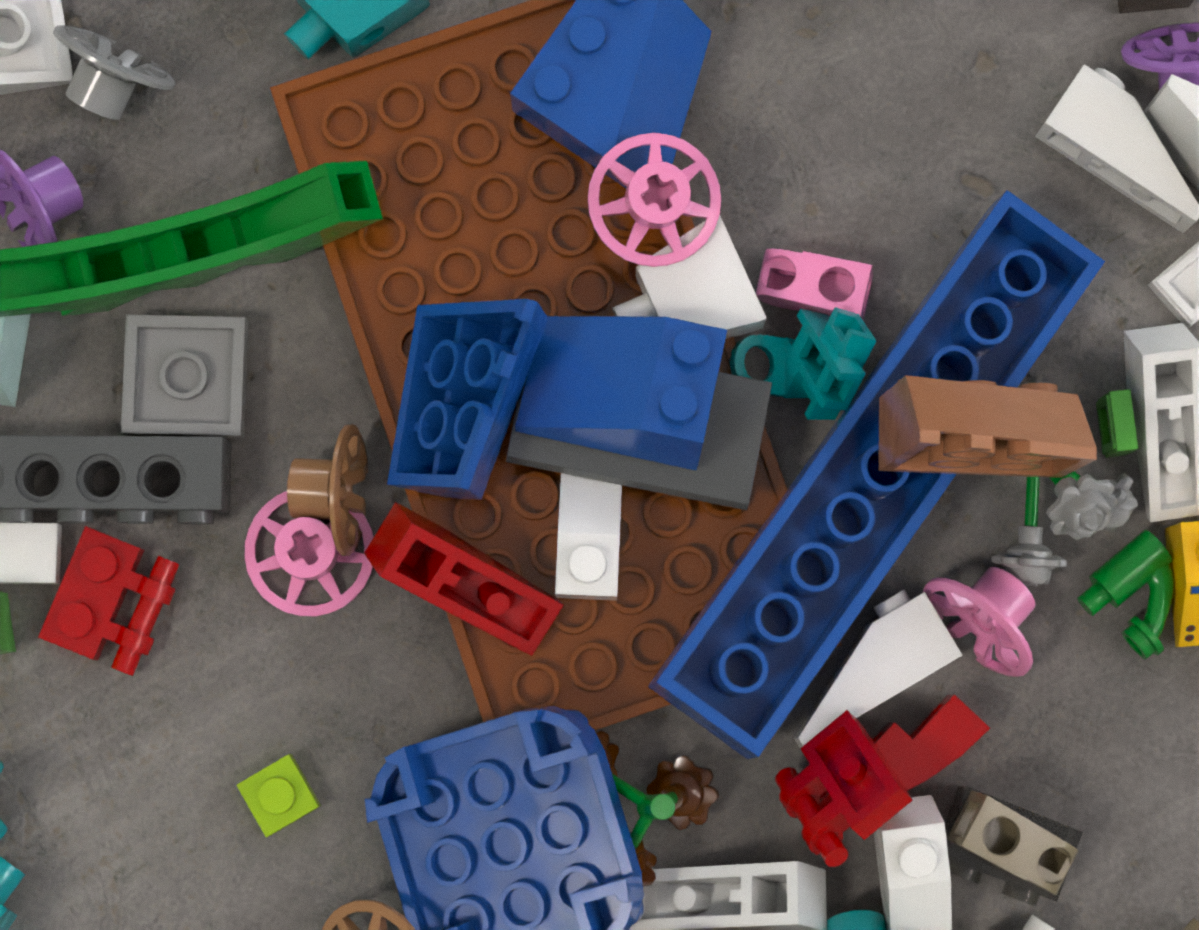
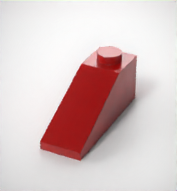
M397 502L392 506L364 552L380 577L530 656H533L564 606L557 598L452 532Z

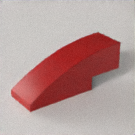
M953 694L946 695L910 735L895 722H888L872 740L908 791L927 781L961 757L991 728ZM825 791L820 796L819 807L821 810L833 801L828 791Z

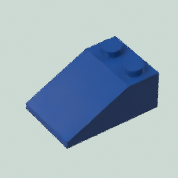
M547 316L548 321L527 375L515 431L697 471L727 330L670 317Z

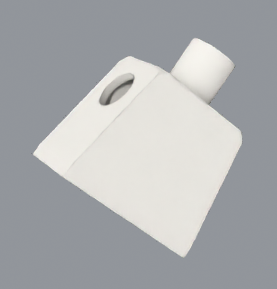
M719 216L716 227L708 241L696 253L685 260L668 266L650 267L638 265L635 276L643 294L612 308L615 316L670 317L726 329V339L762 329L767 319L721 216ZM705 221L679 237L682 248L699 235ZM667 245L653 254V256L669 254L672 250Z

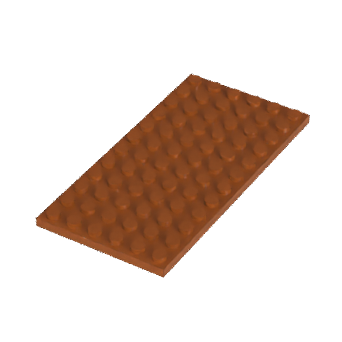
M529 0L270 87L299 174L323 163L367 161L383 219L325 244L323 248L392 451L417 305L530 299L537 301L547 316H615L613 307L643 294L635 276L638 264L626 261L612 252L601 241L593 227L588 209V191L595 167L512 111L510 92L576 0ZM604 175L600 185V206L625 197L626 188L607 175ZM629 213L602 216L610 234L619 243L626 246L635 220ZM681 215L675 222L679 237L695 228L692 218L689 216ZM649 228L635 251L641 254L653 255L668 244L663 238L660 229ZM734 337L725 339L719 372L732 374L730 356L732 349L736 345ZM516 405L481 500L444 498L405 489L412 511L452 532L556 598L555 585L561 473L506 462L517 408ZM765 425L748 510L622 485L617 601L557 598L564 606L533 656L446 611L483 722L529 708L556 706L565 710L572 709L581 712L587 718L589 725L596 731L671 705V703L647 686L787 491ZM841 640L836 647L842 646Z

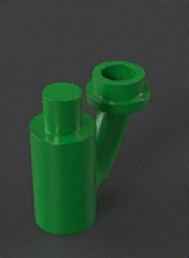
M1143 530L1089 575L1093 585L1077 597L1083 609L1091 616H1094L1108 603L1118 608L1147 583L1150 592L1143 621L1133 616L1128 620L1129 626L1122 631L1125 641L1144 660L1152 654L1158 656L1164 651L1159 637L1163 631L1174 593V578L1170 567L1172 557L1164 545L1147 530Z

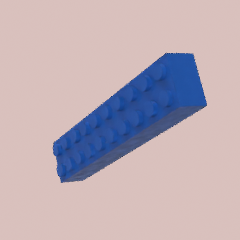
M1006 190L985 212L853 397L847 410L843 411L647 687L746 759L759 757L956 476V474L879 471V397L905 375L962 382L985 380L996 382L998 386L1017 388L1105 261Z

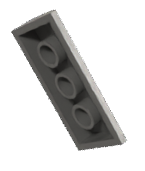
M718 372L697 471L516 432L515 425L526 384L525 380L517 403L506 462L748 510L772 382Z

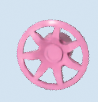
M648 133L623 140L602 157L589 183L588 209L595 231L601 241L612 252L624 260L638 265L650 267L668 266L685 260L696 253L708 241L720 216V185L714 169L708 159L697 148L687 141L672 135ZM650 146L648 163L636 172L631 171L616 161L621 155L631 149ZM660 146L680 151L689 157L693 164L680 170L673 164L662 162ZM609 169L627 187L625 197L600 206V185L605 173ZM699 172L704 176L709 189V208L690 200L691 190L689 181ZM628 213L631 215L635 223L626 246L619 243L610 234L602 216ZM681 215L706 218L699 235L682 248L675 222ZM652 228L660 229L663 238L672 252L653 256L636 252L635 249L648 229Z
M287 491L275 496L255 515L245 540V563L254 587L265 600L276 608L298 616L316 617L345 607L364 589L373 566L363 553L354 552L351 556H342L337 551L330 522L325 525L317 519L301 517L293 519L283 526L269 519L273 512L288 503ZM349 510V513L358 521L359 529L362 531L365 552L374 538L372 529L363 513H353ZM262 527H265L276 537L274 545L275 555L257 563L256 543ZM336 563H362L361 571L356 581L341 595L331 570ZM283 568V570L292 575L286 600L280 598L269 589L261 576L262 572ZM317 579L333 599L316 606L296 604L307 580Z
M991 567L986 570L971 588L948 578H934L925 585L923 592L928 596L941 620L943 616H959L960 619L951 622L946 627L952 638H961L970 632L977 636L974 653L977 657L976 660L981 665L997 673L1012 677L1024 676L1031 669L1033 664L1032 652L1018 627L1034 610L1035 600L1028 588L1019 579L1003 569ZM944 591L946 597L936 594L935 592ZM993 644H994V646H995V655H996V658H997V660L1000 661V662H997V661H995V660L992 659V646H993ZM1013 650H1017V653H1018V655H1019V659H1018V657L1016 656V654H1015V652H1014Z

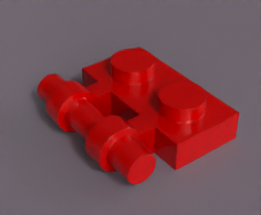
M85 526L38 638L96 661L99 660L106 641L110 640L120 645L111 668L133 676L142 654L149 655L155 640L150 637V634L163 604L170 605L176 588L171 587V584L180 564L157 556L149 577H146L136 572L145 551L144 549ZM129 589L141 594V597L130 623L126 627L116 623L115 619Z
M848 710L800 748L810 765L799 774L793 767L784 768L775 777V782L781 790L779 794L780 802L790 817L799 819L803 826L802 838L811 852L821 855L829 867L841 865L848 857V851L842 843L845 830L851 827L854 832L865 840L913 801L860 721ZM825 791H828L833 801L821 810L819 807L820 796Z

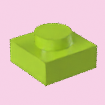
M292 754L284 756L236 785L266 838L321 807L320 802Z

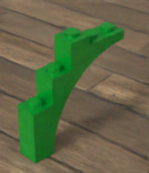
M367 161L323 163L291 178L248 194L161 220L70 240L0 249V317L61 311L62 316L107 312L152 291L197 287L242 266L282 263L292 260L383 219Z

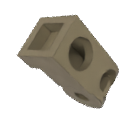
M972 790L946 839L994 866L1054 895H1057L1079 852L1074 846L990 796Z

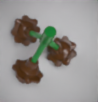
M600 730L596 734L606 752L617 792L637 805L640 817L630 835L641 868L643 886H649L656 879L655 872L652 869L657 863V857L644 848L642 839L652 821L668 819L678 830L688 828L691 821L696 825L706 823L708 821L709 808L719 798L718 790L713 786H709L714 776L709 768L696 766L689 756L682 755L676 758L675 763L665 760L658 764L656 778L647 786L646 791L648 795H645L618 777L614 764L619 753V747L613 742H609L608 733Z

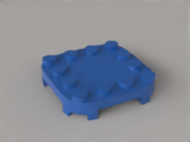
M556 706L529 708L405 746L385 757L386 763L376 775L371 797L365 799L367 823L375 820L378 822L405 918L415 930H629L633 924L641 919L644 911L641 868L606 752L595 730L589 725L587 718L581 712L572 709L565 710Z

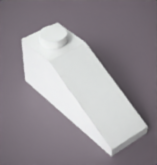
M1084 64L1035 137L1178 231L1184 233L1199 219L1198 202L1137 100L1124 90V83L1116 75L1105 69L1095 68V70H1092Z
M1183 323L1124 331L1126 388L1131 389L1138 449L1136 451L1147 519L1149 522L1199 516V341Z
M561 473L555 585L556 598L617 601L622 485Z
M904 589L873 607L879 618L865 626L798 730L794 739L799 748L803 747L846 710L857 718L963 656L925 592L910 599Z
M932 795L912 797L913 801L874 832L887 930H952L951 876L945 822Z
M799 861L652 869L655 872L656 879L652 885L643 886V915L629 929L827 930L826 870Z

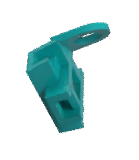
M835 307L830 317L827 314L800 308L797 317L803 326L796 339L759 334L746 336L736 343L730 356L732 375L751 378L745 369L744 359L745 354L750 348L757 347L765 352L769 359V373L762 381L772 382L770 396L809 398L811 402L805 412L808 420H835L840 410H847L866 374L862 368L877 341L859 314Z

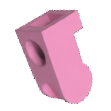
M766 249L755 293L758 300L776 307L797 311L801 308L827 314L829 317L834 308L837 307L859 314L864 321L873 280L872 265L805 251L799 253L783 249Z

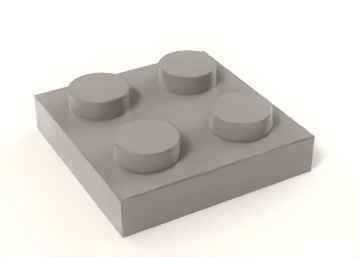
M126 314L121 434L124 436L244 439L249 325L247 318Z

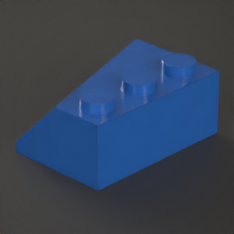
M576 0L510 92L512 111L595 168L609 150L627 138L648 133H661L680 138L712 31L683 0ZM650 146L631 149L621 155L616 161L631 171L636 172L648 163ZM660 146L662 162L673 164L677 150ZM609 169L607 170L605 175L619 183L624 188H627L612 174V172Z
M514 299L417 305L387 485L444 498L482 499L548 321L547 315L537 301Z

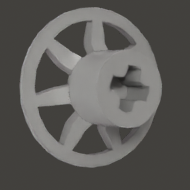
M57 25L54 28V36L66 47L82 56L65 95L77 105L109 119L120 120L137 82L163 90H172L176 84L175 79L162 66L151 61V64L145 63L138 66L143 55L128 49L119 57L112 55L111 45L116 43V41L76 26Z

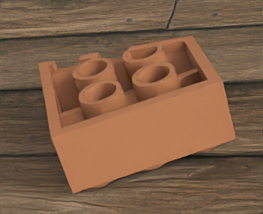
M905 375L879 397V471L1062 478L1097 460V447L1078 394L1058 392V385L1028 383L1020 385V388L998 386L996 382L985 380L962 382Z

